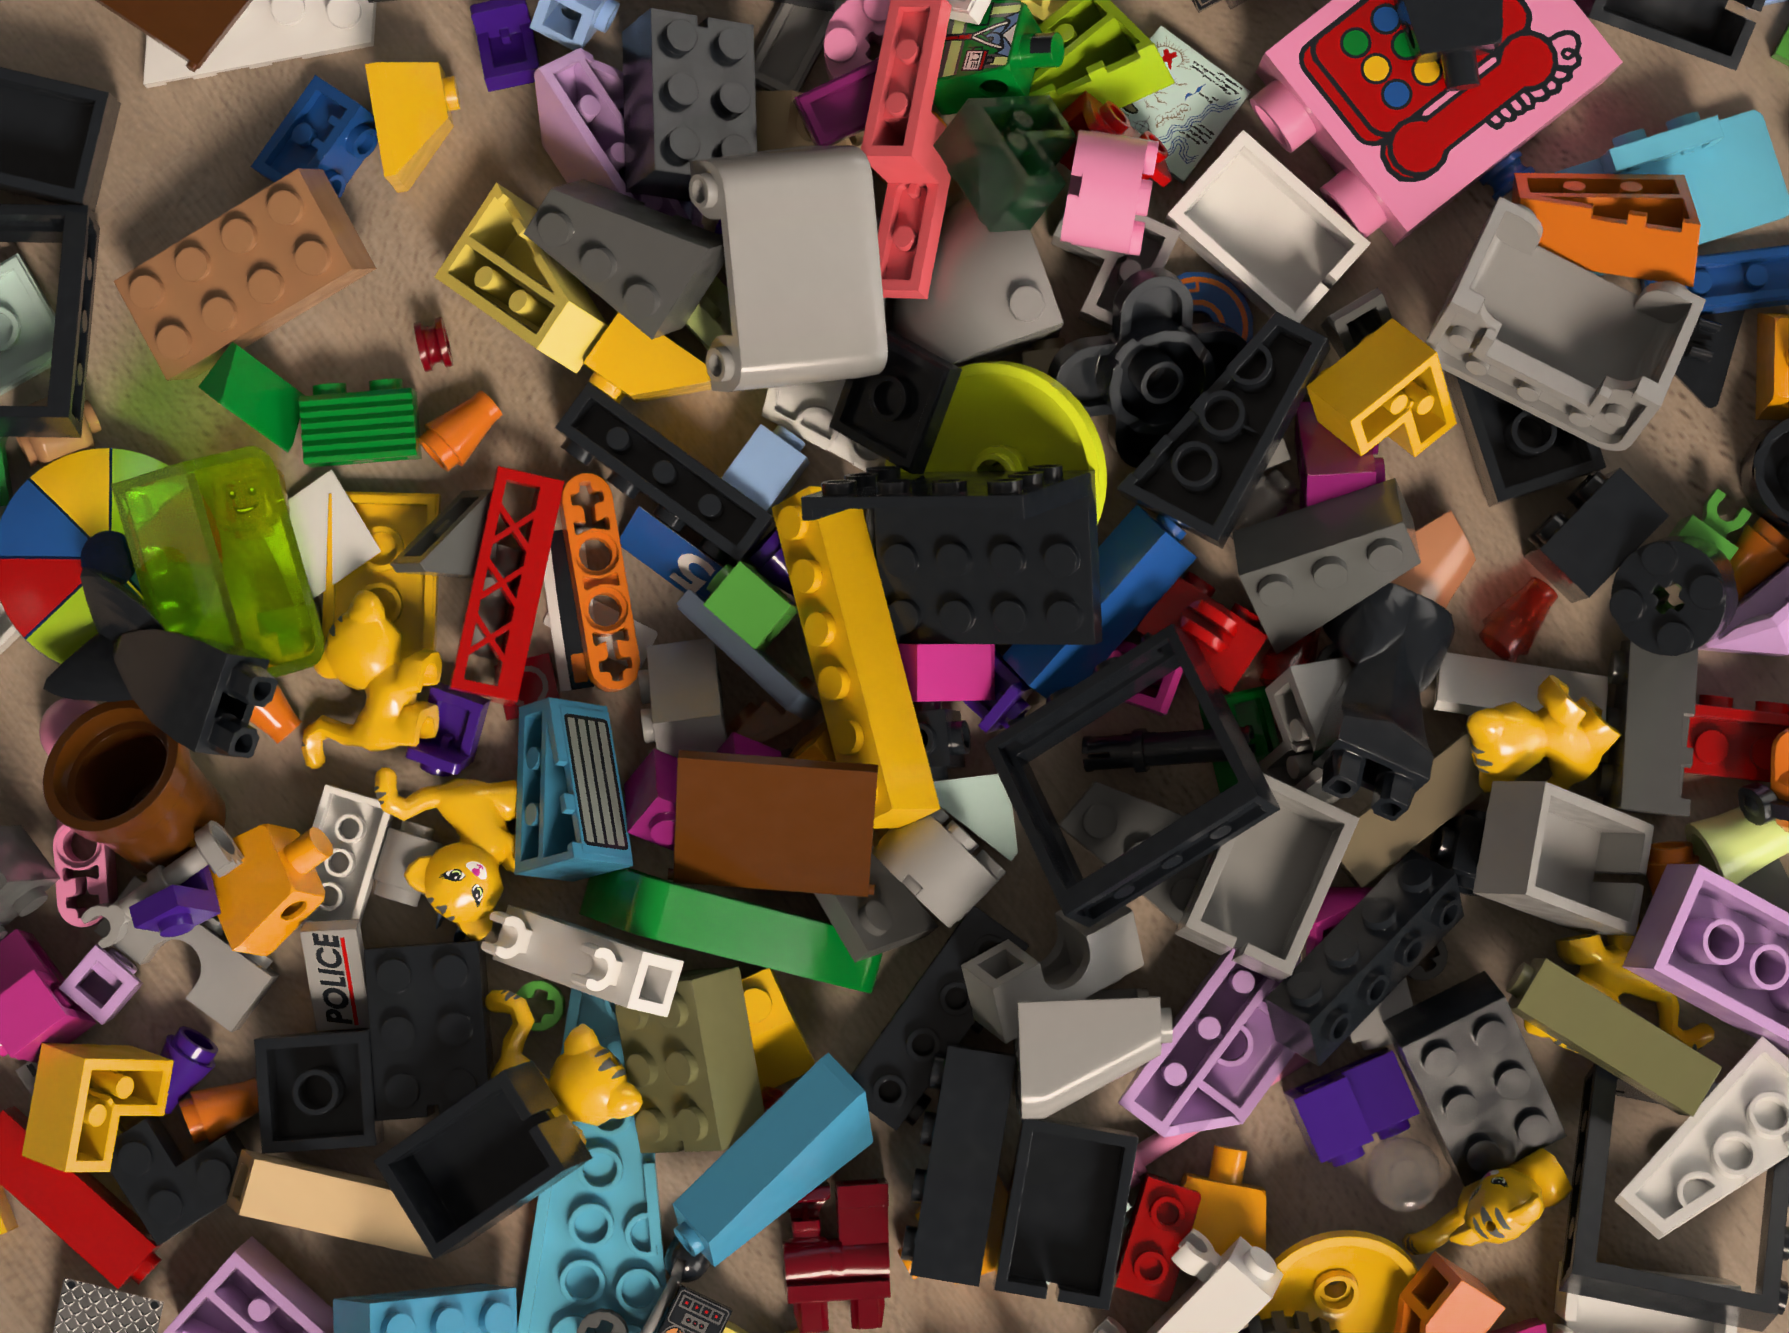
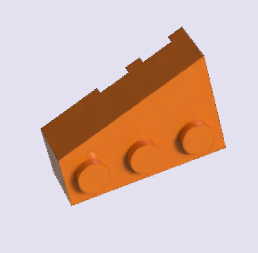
M1514 173L1512 203L1528 207L1541 222L1543 234L1538 246L1588 271L1657 282L1675 281L1684 286L1694 287L1701 224L1685 175Z

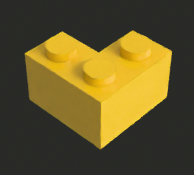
M1393 318L1374 333L1364 337L1359 345L1334 365L1324 369L1315 380L1306 386L1317 422L1361 457L1387 436L1413 457H1416L1457 424L1437 352Z
M42 1043L22 1156L63 1172H110L120 1116H164L174 1060L131 1045Z

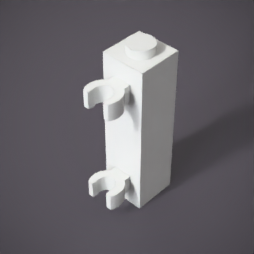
M508 905L506 913L501 911L491 913L489 919L502 924L498 941L496 943L483 941L481 949L492 954L493 960L625 1008L668 1017L684 961L548 914Z
M1193 1228L1178 1244L1179 1249L1173 1254L1171 1259L1181 1270L1196 1276L1198 1280L1146 1333H1238L1273 1298L1284 1274L1277 1269L1275 1261L1265 1250L1257 1246L1252 1247L1241 1236L1220 1256L1214 1250L1210 1241ZM1108 1316L1093 1333L1127 1332L1119 1322Z

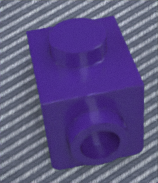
M489 0L471 5L470 13L477 35L484 80L488 92L534 83V72L541 65L535 33L533 29L529 28L532 20L526 0Z
M995 649V700L963 702L982 719L978 727L987 734L1001 730L1003 727L1007 729L1009 728V721L1018 717H1025L1031 708V705L1026 700L1034 692V689L1028 686Z
M439 682L431 686L427 702L437 705L439 710V728L436 737L419 739V744L416 747L408 746L405 757L419 762L420 768L427 773L448 777L452 774H459L474 762L490 699L449 689V685Z
M208 865L181 885L172 884L129 907L134 928L160 932L162 937H176L188 933L195 926L221 913Z

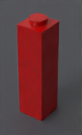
M15 1106L2 1110L0 1113V1185L117 1289L128 1284L131 1279L140 1285L162 1261L155 1254L161 1245L157 1246L140 1217L89 1172H63L22 1156L28 1117Z

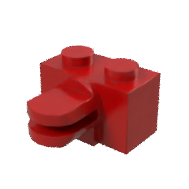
M1188 571L1183 579L1181 577L1178 578L1139 622L1133 632L1142 638L1148 632L1155 635L1170 624H1174L1196 639L1221 691L1229 694L1268 637L1259 630L1261 622L1255 614L1237 603H1234L1230 610L1211 598L1216 591L1214 587Z

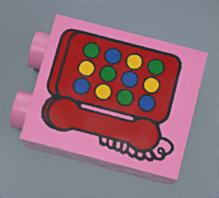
M1331 0L1264 53L1256 73L1265 83L1266 87L1250 99V104L1267 131L1286 151L1292 153L1309 139L1337 175L1320 187V192L1325 202L1365 238L1380 228L1395 247L1479 181L1482 176L1498 163L1521 148L1601 85L1623 61L1574 0H1503L1502 42L1495 52L1476 55L1481 85L1467 90L1446 91L1442 61L1415 64L1393 0Z

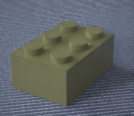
M739 966L681 970L668 1017L633 1010L615 1004L628 1082L637 1088L643 1099L640 1110L634 1114L641 1153H666L682 1150L685 1152L722 1151L730 1148L765 1113Z

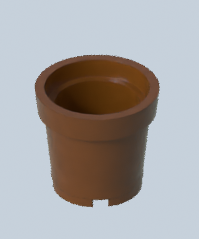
M134 700L104 702L86 711L64 730L48 756L43 775V792L46 804L52 814L61 823L83 838L105 844L146 875L158 865L168 866L196 846L194 833L209 821H215L223 828L225 826V803L214 785L206 778L190 757L189 749L173 740L152 723Z

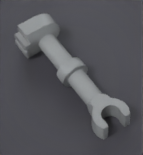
M209 821L194 833L196 846L166 867L158 865L147 873L146 882L113 904H98L86 910L81 917L84 924L100 916L105 917L110 923L109 934L98 942L100 948L110 947L123 940L127 933L128 923L132 921L129 910L130 906L172 884L181 885L207 865L220 878L242 864L241 859L244 856L227 831L217 822Z

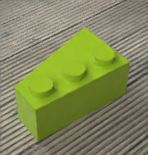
M1069 0L1039 25L1042 33L1058 32L1061 34L1064 42L1062 65L1060 67L1036 68L1029 96L1022 102L973 111L983 127L1014 158L1040 146L1037 135L1085 91L1102 104L1111 101L1119 108H1122L1175 84V81L1155 44L1111 0Z

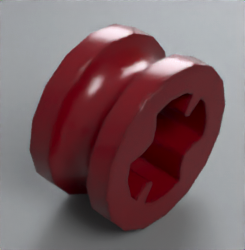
M434 318V323L430 326L423 325L421 321L415 322L414 332L424 371H433V366L437 363H443L446 368L453 366L450 342L443 318Z

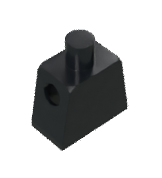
M1393 0L1415 64L1442 61L1446 91L1467 90L1481 85L1476 55L1495 52L1502 42L1503 0Z

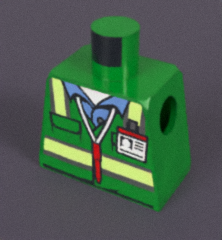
M992 0L979 25L949 19L933 103L941 115H952L1022 102L1029 96L1036 68L1060 67L1062 65L1064 42L1061 34L1058 32L1042 33L1028 6L1019 0Z

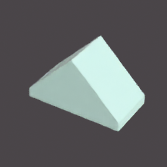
M991 774L934 781L940 807L1005 858L1012 861L1018 853L1013 807L999 775Z

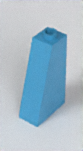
M829 1052L819 1059L673 1203L678 1226L674 1228V1233L683 1247L694 1257L701 1252L716 1267L873 1143L865 1090Z

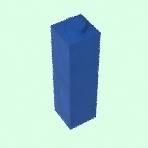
M1136 504L1098 547L1103 641L1096 645L1013 644L1002 658L1028 686L1046 699L1057 690L1073 687L1092 675L1093 669L1099 663L1107 660L1197 558L1181 542L1187 532L1166 517L1158 515L1156 518L1152 517Z

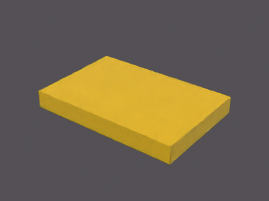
M345 491L381 552L333 585L332 494H329L322 645L326 643L329 629L342 614L348 611L350 603L358 591L367 590L374 593L380 599L385 609V617L402 634L401 660L423 649L436 651L439 576L397 573L390 563L441 513V495Z

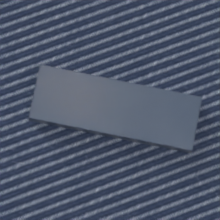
M688 589L676 603L679 606L678 609L782 707L805 721L807 719L811 721L822 708V704L765 651L753 649L703 605L707 600L706 598Z

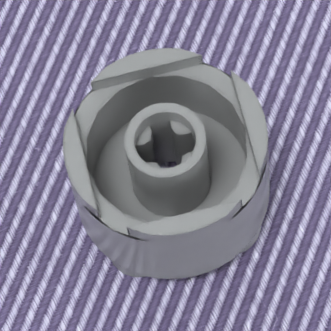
M940 808V810L901 828H891L872 849V854L948 928H951L1007 872L983 849L974 856L972 853L980 845L953 820L944 827L942 824L949 818V815Z

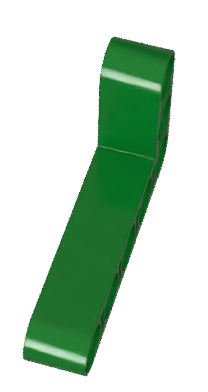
M628 867L590 877L579 914L646 938L870 994L873 992L883 955L881 953L855 963L832 923L673 883Z

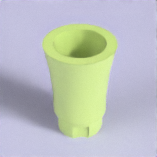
M1740 807L1717 816L1686 824L1685 826L1686 839L1693 844V854L1699 856V864L1736 885L1774 860L1789 853L1788 832L1783 830L1776 821L1761 826L1751 823L1745 818Z

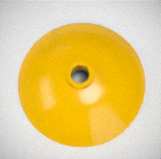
M1356 1230L1320 1233L1297 1242L1274 1260L1277 1269L1284 1275L1273 1298L1255 1316L1259 1315L1261 1320L1272 1317L1271 1311L1283 1310L1285 1316L1293 1317L1295 1311L1308 1313L1309 1321L1311 1322L1317 1317L1329 1322L1331 1331L1337 1329L1340 1333H1393L1397 1320L1399 1295L1416 1275L1418 1269L1403 1249L1381 1236ZM1340 1281L1335 1285H1328L1331 1282Z

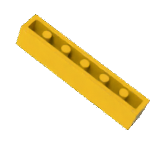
M808 486L773 506L772 512L836 762L878 765L873 829L901 828L940 810V805L863 509H847L814 521H802L801 497L822 491V487Z

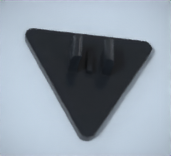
M1745 310L1700 315L1674 376L1705 408L1716 407L1719 403Z

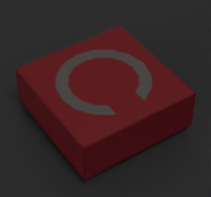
M551 653L527 658L518 702L513 706L503 705L506 721L519 719V707L548 697L561 699Z

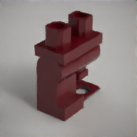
M886 1178L835 1181L838 1238H825V1236L821 1235L819 1213L826 1200L831 1197L829 1182L821 1183L788 1209L791 1217L792 1237L787 1241H782L786 1296L788 1304H793L799 1333L829 1331L828 1302L850 1300L852 1329L882 1328L885 1309L884 1298H891L888 1230L889 1193Z

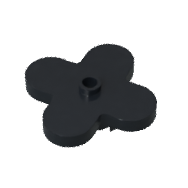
M1162 268L1143 269L1126 279L1114 298L1111 332L1107 335L1079 338L1066 344L1054 356L1048 369V375L1066 387L1079 400L1090 417L1108 415L1109 442L1120 458L1134 468H1137L1150 454V450L1165 434L1167 435L1190 410L1189 407L1204 391L1206 392L1224 373L1228 364L1247 345V342L1227 324L1220 322L1192 324L1193 299L1190 291L1176 275Z

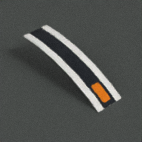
M583 527L574 528L577 535L583 532ZM563 530L554 531L544 583L560 691L562 692L595 687V685L590 681L586 671ZM584 542L579 550V557L582 564L588 568ZM591 599V602L589 604V614L591 619L595 622L593 602ZM593 636L595 646L599 645L598 637ZM602 663L599 664L601 672H603Z

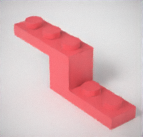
M890 0L861 146V150L866 154L870 166L887 182L878 229L883 298L928 299L958 139L931 112L952 7L947 0Z

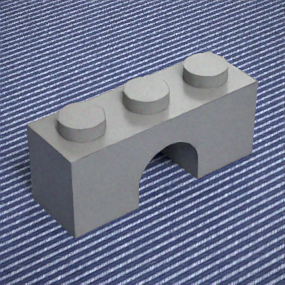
M145 875L134 876L116 902L146 882L147 877ZM217 916L195 926L188 933L176 937H162L160 932L134 928L133 921L128 923L125 937L113 946L139 965L150 963L158 950L172 939L184 941L193 947L201 962V973L196 985L185 999L230 1032L240 1030L279 977V974L269 967L274 960L270 955L259 956L232 951ZM104 917L94 932L103 938L106 937L110 932L109 921Z
M1125 905L1088 928L1064 916L1061 909L1055 913L1058 927L1056 944L1050 954L1041 962L1035 960L1007 939L962 964L961 967L974 1020L1006 1044L1018 1037L1017 1001L1084 1000L1144 966L1133 910Z

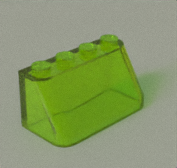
M256 446L237 448L183 461L111 484L143 599L166 631L191 634L252 650L270 660L267 672L275 678L313 667L320 661L324 652L323 632L273 460L263 449Z

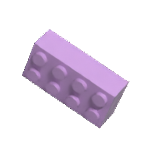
M1667 864L1622 967L1758 1040L1763 1036L1779 1051L1789 1056V913L1700 864Z

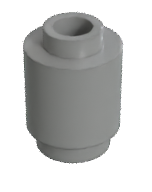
M402 820L400 829L388 827L373 875V879L378 881L374 894L403 904L418 906L420 896L423 893L410 887L403 874L408 865L420 856L433 855L437 849L442 848L443 843L433 840L434 828L408 820Z

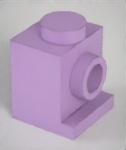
M96 944L61 984L59 989L103 1025L120 1012L143 983L134 975L137 968L127 957L112 948L107 952Z

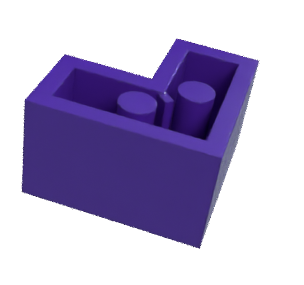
M1387 1047L1283 1092L1310 1155L1320 1163L1332 1162L1333 1167L1347 1164L1365 1155L1362 1146L1374 1141L1372 1134L1377 1132L1380 1140L1393 1137L1411 1128L1408 1119L1420 1114L1393 1050Z

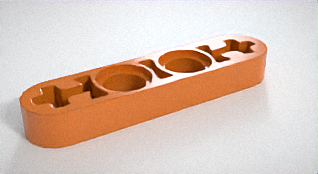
M582 473L574 476L564 485L559 511L586 671L590 681L596 688L605 692H618L627 688L636 680L638 670H640V656L612 493L609 485L603 478L592 473ZM580 486H586L588 493L591 495L598 494L600 502L591 508L592 523L594 525L604 521L606 530L592 528L578 535L575 533L574 526L582 527L586 523L582 506H573L571 498L579 493ZM598 540L605 544L610 553V561L605 569L599 571L590 570L582 564L579 550L584 542ZM598 595H607L613 598L619 607V617L610 626L596 624L590 617L589 604L591 599ZM623 631L624 640L614 641L613 648L616 659L626 660L628 668L619 673V681H612L610 672H601L599 669V664L608 657L606 641L595 646L593 636L608 637Z

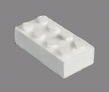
M325 784L312 827L320 829L328 837L333 847V854L315 867L326 892L325 898L303 922L359 919L361 926L374 883L373 875L388 827H391L394 817L382 810L378 799Z

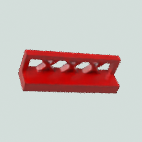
M501 466L496 468L449 689L488 697L490 702L513 706L518 702L565 481ZM506 482L535 488L530 514L516 523L502 504ZM500 515L508 528L495 535ZM527 524L524 538L519 528ZM512 534L522 549V556L519 568L503 578L490 559L492 546ZM488 570L496 583L483 591ZM516 578L512 593L507 583ZM500 589L509 602L510 608L506 625L491 634L479 616L478 611L481 600ZM476 625L484 639L471 646ZM504 634L500 648L495 639ZM486 644L489 645L498 659L493 685L464 679L469 655Z

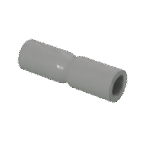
M497 544L495 567L504 578L519 568L522 551ZM493 578L485 579L483 591L496 583ZM515 579L507 583L511 591L513 590ZM500 589L482 599L479 606L478 614L491 634L503 626L506 615L505 605L508 601ZM476 625L471 646L484 639ZM488 644L472 653V655L491 660L494 658V653Z

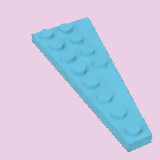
M571 988L561 1054L564 1053V1041L571 1030L583 1023L594 1030L600 1045L609 1049L625 1068L615 1004ZM634 1115L622 1119L612 1118L599 1126L573 1121L572 1123L583 1131L587 1140L585 1146L593 1158L538 1195L517 1333H577V1328L583 1318L591 1311L600 1308L612 1309L619 1313L626 1321L629 1333H640L667 1285L655 1153L640 1152ZM669 1305L667 1306L663 1316L661 1317L653 1333H657L669 1309ZM602 1320L597 1328L588 1327L587 1333H611L614 1325Z

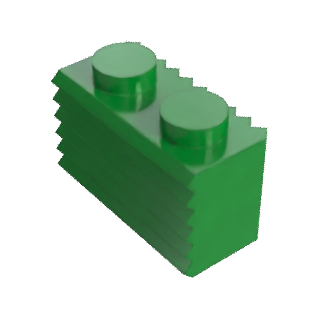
M402 379L369 381V391L348 393L346 383L318 384L312 386L313 395L299 396L303 461L308 467L317 468L422 459L421 445L418 440L420 437L417 391L412 387L403 388Z

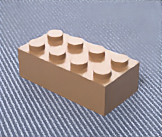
M297 168L114 280V283L166 380L171 381L196 378L216 364L232 341L242 349L246 348L377 268L324 170Z

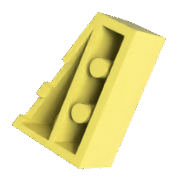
M496 182L434 277L534 348L577 374L608 325L582 282L523 234L536 214L537 209Z

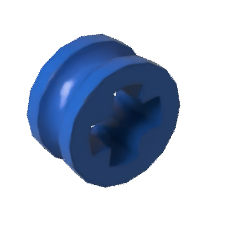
M1519 149L1507 156L1479 179L1483 186L1490 185L1493 188L1492 198L1495 202L1499 197L1503 198L1513 190L1514 173L1535 172L1532 166L1526 167L1521 163L1522 153Z

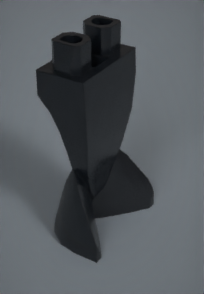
M83 567L80 578L98 633L67 658L46 679L43 689L54 695L73 700L106 702L134 700L152 723L173 740L193 752L230 757H252L260 738L257 734V729L248 725L255 706L265 707L272 701L278 685L277 679L267 672L270 660L245 648L191 634L166 631L146 602L125 580L106 571Z
M1388 583L1323 625L1324 632L1336 647L1356 665L1346 676L1327 711L1316 741L1311 765L1323 769L1322 791L1338 798H1351L1360 790L1361 786L1374 792L1371 803L1373 813L1387 820L1395 821L1409 809L1414 794L1431 777L1434 755L1428 746L1425 734L1420 693L1425 691L1435 678L1454 637L1455 627L1452 614L1443 606L1405 587Z

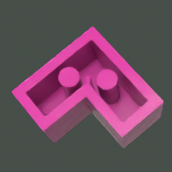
M15 929L0 941V1056L5 1057L9 1054L11 1058H16L19 1061L25 1060L38 1063L42 1043L70 1044L97 1022L59 989L66 979L34 935L19 929Z

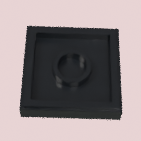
M886 328L888 357L885 368L877 375L845 380L829 427L910 474H924L962 369Z

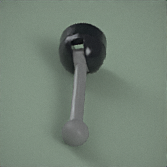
M674 1235L664 1258L665 1268L671 1278L640 1333H653L680 1283L699 1280L711 1264L701 1252L695 1257L692 1256L683 1247L676 1235Z

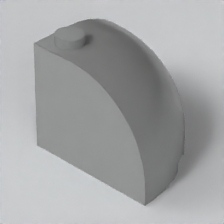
M1003 175L982 184L961 197L944 211L928 299H894L891 330L957 367L976 362L993 361L1032 347L1031 344L1038 340L1058 338L1064 323L1034 238L1015 192L1006 176Z

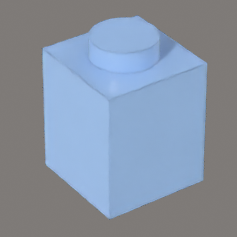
M760 424L721 478L773 515L772 507L783 501L810 464L807 456L801 453L806 444L779 424L773 432Z

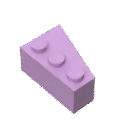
M251 1236L233 1252L163 1333H334L333 1308Z

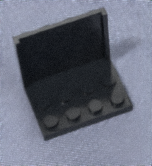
M1042 464L1029 466L1028 471H949L910 474L908 472H901L899 466H878L866 468V473L844 475V480L821 482L822 491L801 497L802 521H814L847 509L874 508L877 567L897 644L1096 645L1103 641L1095 470H1063V465Z

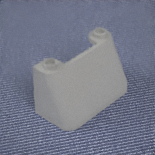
M796 146L689 161L691 172L689 194L692 203L704 217L721 219L732 333L717 336L707 352L706 369L711 379L712 391L735 392L855 379L880 374L887 362L888 345L873 177L866 154L856 146Z
M1499 197L1456 278L1425 343L1437 352L1443 370L1597 447L1610 451L1626 450L1634 443L1661 407L1706 299L1690 292L1684 285L1675 281L1650 283L1638 296L1538 246L1543 234V227L1534 212L1524 205L1512 203Z
M1147 988L1101 989L1084 1000L1017 1001L1018 1037L1013 1039L1014 1054L1016 1055L1014 1070L1016 1107L1021 1119H1045L1160 1056L1162 1043H1172L1173 1039L1171 1008H1161L1160 997L1149 996Z

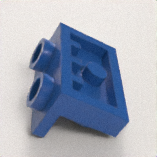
M315 75L250 167L272 183H275L297 168L323 169L335 193L340 198L349 180L364 159L374 151L378 143L374 115L361 104Z

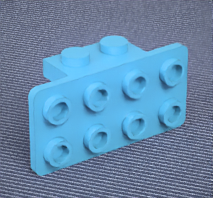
M1750 110L1719 120L1718 115L1701 120L1698 112L1685 114L1667 121L1668 131L1650 137L1646 136L1645 129L1625 133L1613 138L1614 148L1609 149L1600 158L1555 172L1685 175L1701 224L1698 245L1771 223L1789 215V194L1764 117L1756 110ZM1590 271L1598 276L1606 275V273Z

